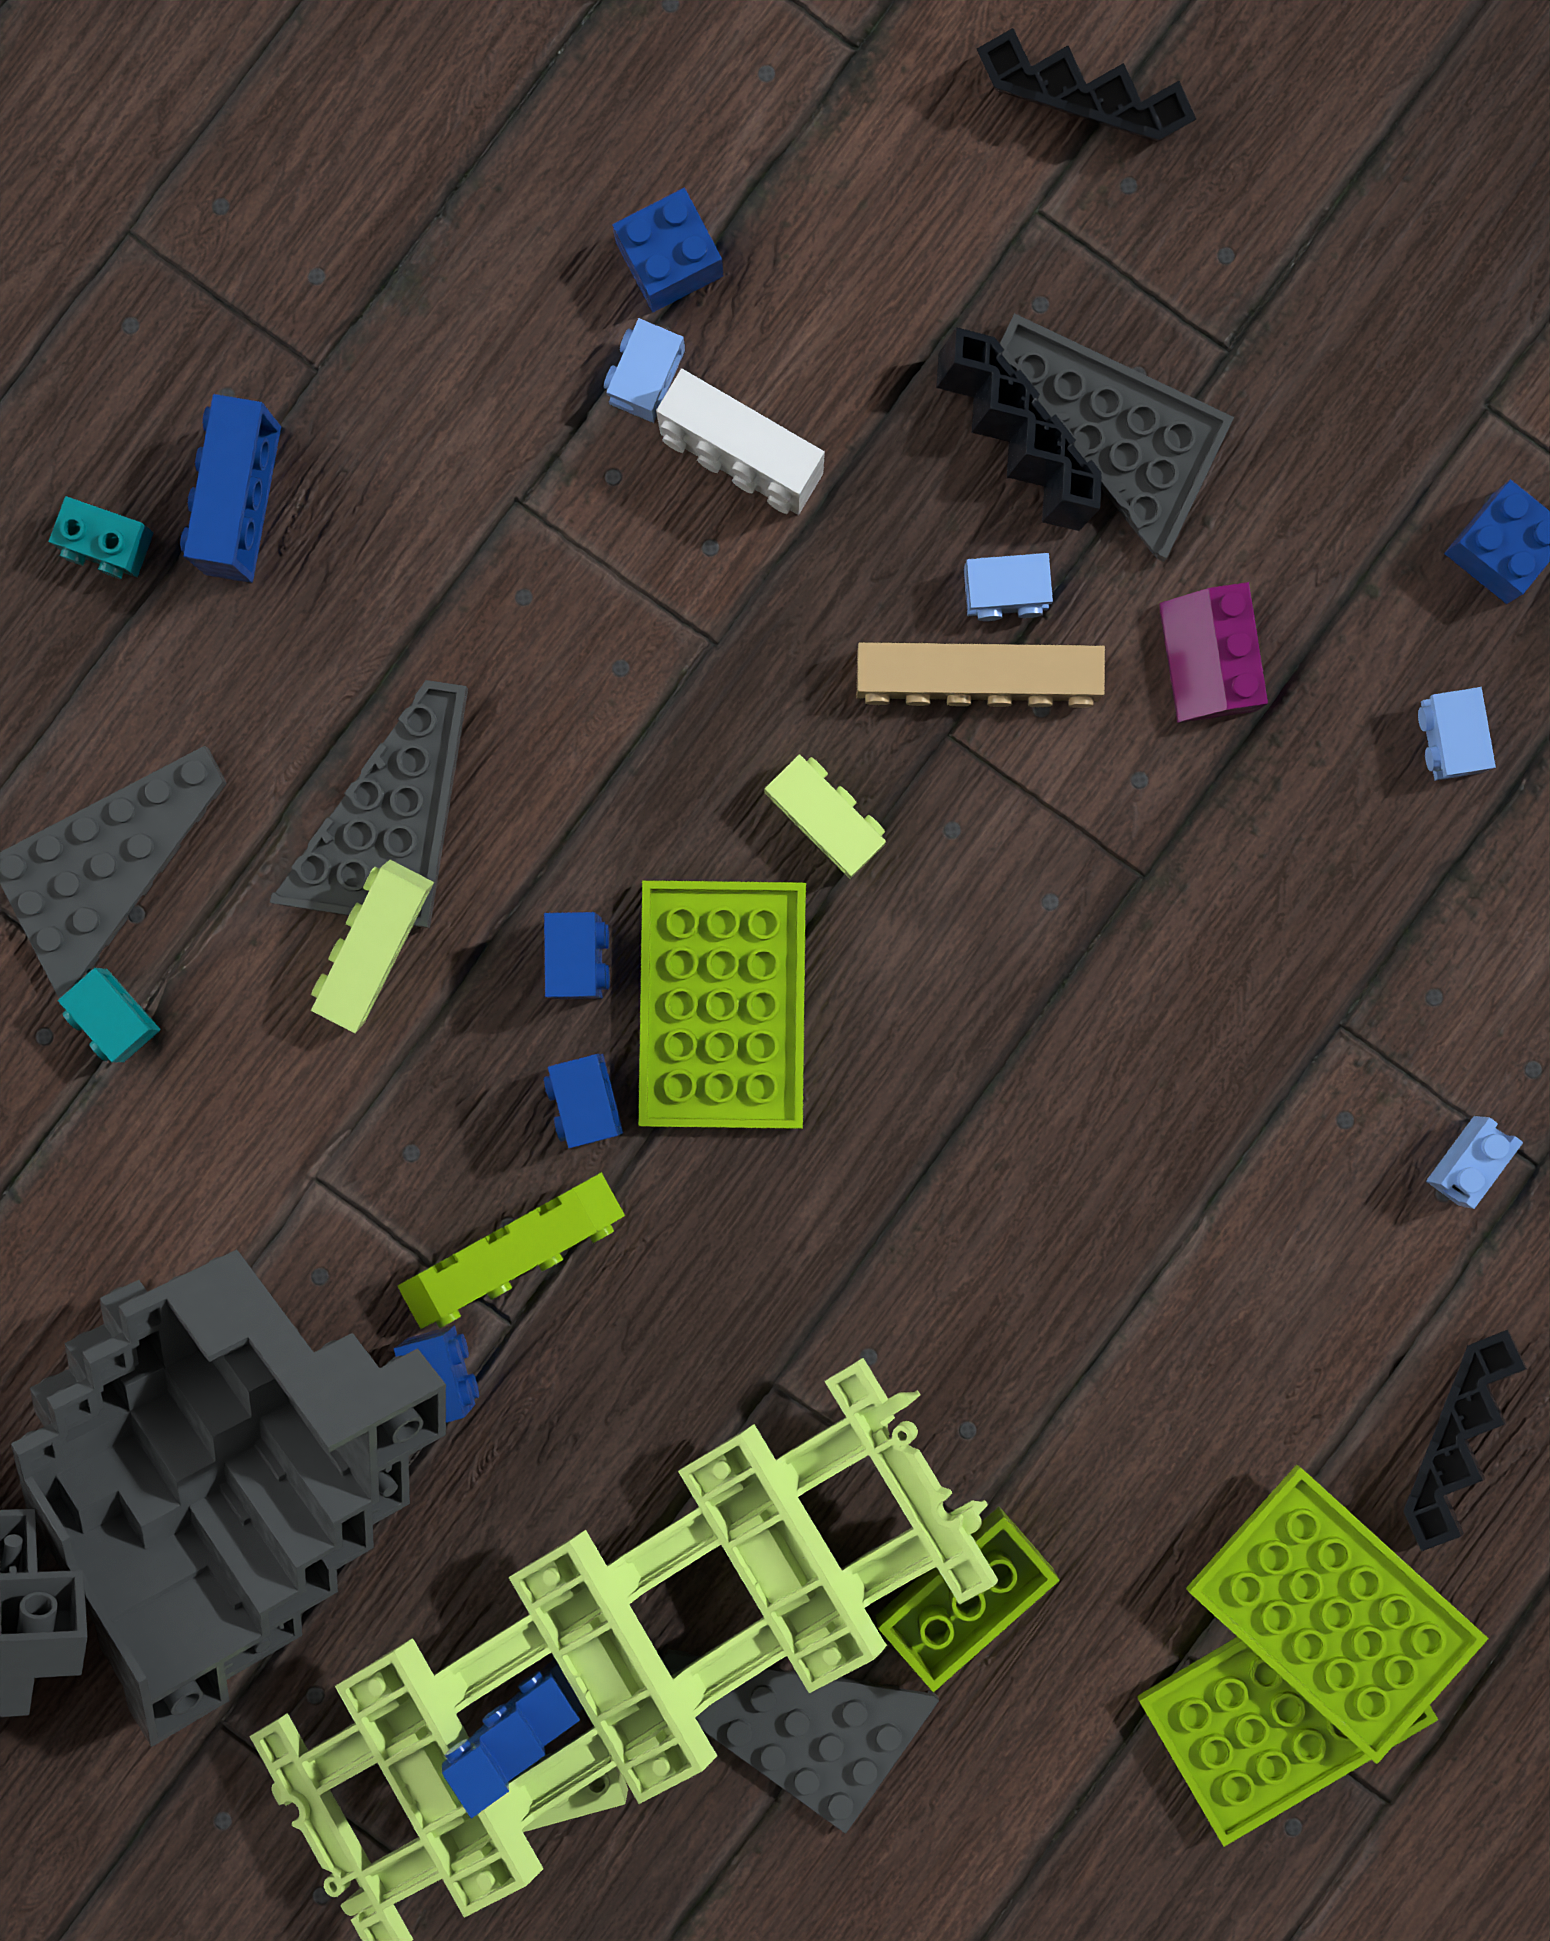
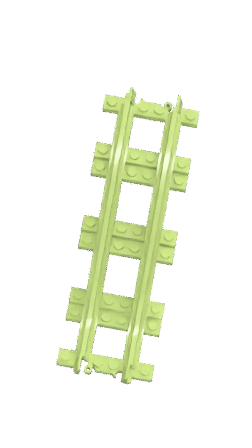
M864 1358L858 1360L825 1381L846 1418L777 1459L772 1455L754 1424L684 1466L678 1472L698 1504V1508L607 1565L589 1534L584 1530L549 1553L518 1570L509 1579L529 1614L435 1674L432 1673L412 1638L335 1686L355 1722L354 1724L310 1750L307 1749L288 1713L249 1736L275 1782L271 1789L278 1805L285 1804L287 1806L292 1802L296 1804L299 1809V1817L292 1822V1826L302 1831L321 1867L332 1872L324 1881L326 1893L331 1897H338L350 1886L353 1879H356L361 1887L340 1905L345 1914L349 1916L355 1915L351 1922L361 1940L412 1941L413 1938L394 1904L441 1879L446 1884L464 1918L527 1886L543 1870V1867L523 1834L522 1829L534 1819L616 1766L638 1804L702 1772L717 1757V1754L695 1717L709 1705L780 1659L788 1657L809 1693L876 1659L887 1645L866 1612L865 1607L916 1577L937 1567L959 1604L993 1587L998 1579L971 1536L982 1524L979 1514L987 1507V1502L985 1500L981 1502L972 1500L947 1513L944 1510L943 1501L952 1494V1491L940 1485L920 1450L909 1445L918 1435L915 1424L910 1421H903L893 1430L892 1437H889L888 1424L895 1419L893 1414L906 1408L921 1395L919 1391L900 1392L887 1398ZM869 1455L912 1525V1528L866 1553L845 1567L840 1568L798 1497ZM722 1545L764 1617L671 1676L629 1604L709 1551ZM552 1652L594 1726L508 1782L509 1792L471 1819L442 1774V1763L447 1760L445 1757L446 1752L462 1740L469 1739L456 1714ZM378 1763L419 1837L371 1863L330 1789Z

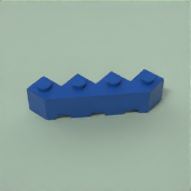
M555 1657L540 1672L537 1671L518 1685L520 1691L505 1705L502 1704L489 1712L482 1719L484 1725L469 1739L462 1740L446 1752L445 1757L447 1760L442 1763V1774L471 1819L508 1793V1782L545 1756V1745L580 1721L578 1712L584 1708Z

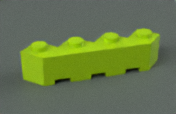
M601 1172L397 1285L420 1329L436 1322L440 1329L461 1317L458 1309L485 1294L489 1296L490 1300L512 1289L510 1280L537 1265L541 1271L554 1266L563 1260L561 1252L590 1237L592 1243H595L613 1233L614 1229L611 1224L624 1217L625 1214Z

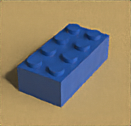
M213 394L211 407L207 406L203 414V429L206 435L204 446L199 447L196 453L195 467L199 473L196 487L191 488L188 496V509L191 512L189 528L185 527L182 531L181 551L184 552L183 557L205 575L253 583L281 425L262 402Z

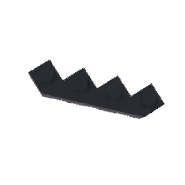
M1014 28L977 48V52L995 90L1155 142L1196 120L1180 81L1141 102L1124 63L1086 84L1069 45L1033 66L1030 65Z
M956 327L938 355L936 388L974 397L971 433L1009 442L1007 478L1044 486L1043 523L1080 531L1100 510L1102 472L1092 460L1086 462L1073 445L1076 439L1056 414L1052 417L1037 400L1040 396L1038 391L1020 369L1016 372L1003 357L1004 348L995 337Z
M1509 1330L1467 1345L1454 1383L1451 1386L1435 1432L1403 1510L1421 1551L1454 1540L1464 1534L1447 1494L1485 1479L1467 1439L1506 1424L1488 1385L1528 1370Z

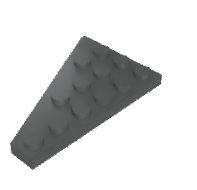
M1014 313L1000 342L1004 348L1003 357L1015 372L1020 369L1040 394L1037 400L1051 417L1056 414L1076 439L1073 445L1086 462L1092 460L1102 472L1101 489L1156 559L1164 562L1171 551L1234 417Z
M425 680L415 694V699L411 705L402 712L393 730L385 741L379 744L361 769V774L357 780L351 783L344 793L346 795L334 812L325 819L308 843L306 851L297 858L291 867L292 870L277 891L272 893L270 903L349 916L355 904L358 902L363 905L369 891L363 889V886L371 870L374 867L380 869L386 862L392 860L434 882L413 925L430 928L468 688L466 686Z
M203 746L0 852V885L59 999L82 979L88 969H92L98 961L101 951L104 947L109 946L128 920L126 917L142 895L145 896L150 890L155 877L163 872L181 847L180 843L193 825L201 820L206 813L207 806L212 800L217 798L227 783L208 747Z
M668 1649L661 1660L672 1676L701 1656ZM771 1665L709 1705L695 1718L704 1732L846 1834L937 1705L939 1698L932 1691L926 1693L901 1689L897 1685L891 1684L876 1685L870 1683V1681L840 1677L809 1693L795 1669L788 1671Z

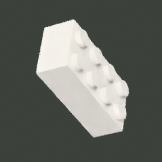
M682 368L656 410L660 434L664 436L662 440L666 445L680 453H683L686 449L698 456L697 461L714 473L722 470L734 477L732 482L748 493H753L754 490L768 497L767 502L773 508L782 513L788 514L790 510L799 515L823 475L825 456L823 450Z

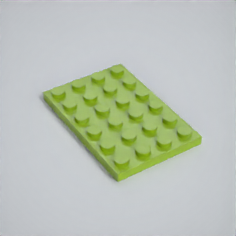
M642 881L638 1126L803 1129L806 883Z
M1298 1465L1288 1473L1186 1587L1192 1596L1376 1764L1380 1762L1489 1639Z
M1238 1637L1137 1696L1224 1847L1372 1760ZM1430 1705L1395 1745L1438 1721Z

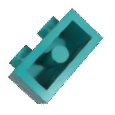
M65 496L48 542L61 550V558L84 566L85 560L99 564L97 570L122 579L123 573L138 577L154 532L141 522Z
M92 969L57 1000L65 1009L62 1014L66 1021L76 1030L80 1031L83 1029L92 1039V1042L89 1044L91 1049L105 1062L108 1060L111 1062H125L161 1030L108 969Z

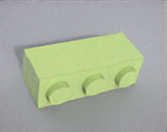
M799 754L765 788V794L851 879L885 845L886 840L882 837L885 830L873 817L867 815L863 818L853 808L857 802L843 787L839 786L835 790L824 779L828 773L814 758L810 757L806 761Z

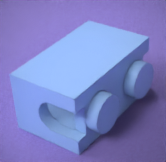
M638 318L634 330L628 328L623 336L620 345V352L623 355L617 367L614 365L610 367L605 378L604 389H607L606 393L610 396V405L654 423L657 417L656 410L666 395L685 352L684 337Z
M1049 553L967 559L965 563L964 580L967 616L978 615L979 621H994L1001 619L1003 613L1018 612L1019 618H1033L1043 615V610H1048L1049 604L1053 602Z
M1482 687L1434 694L1430 696V699L1421 701L1422 707L1418 710V721L1421 730L1426 731L1429 747L1425 750V761L1428 770L1433 771L1435 781L1484 773L1496 768Z
M1473 1116L1426 1182L1458 1206L1475 1209L1523 1142L1515 1136L1506 1135L1495 1127L1498 1123L1490 1117ZM1455 1185L1460 1191L1458 1192L1452 1186Z

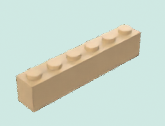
M858 643L857 698H865V704L887 705L890 704V699H906L907 705L924 706L930 705V699H947V705L969 706L971 705V700H987L988 706L1006 707L1012 705V700H1026L1030 707H1050L1053 705V701H1069V707L1088 708L1093 707V701H1099L1104 696L1105 646Z

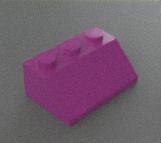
M1249 582L1207 588L1159 604L1177 723L1257 712L1268 704Z

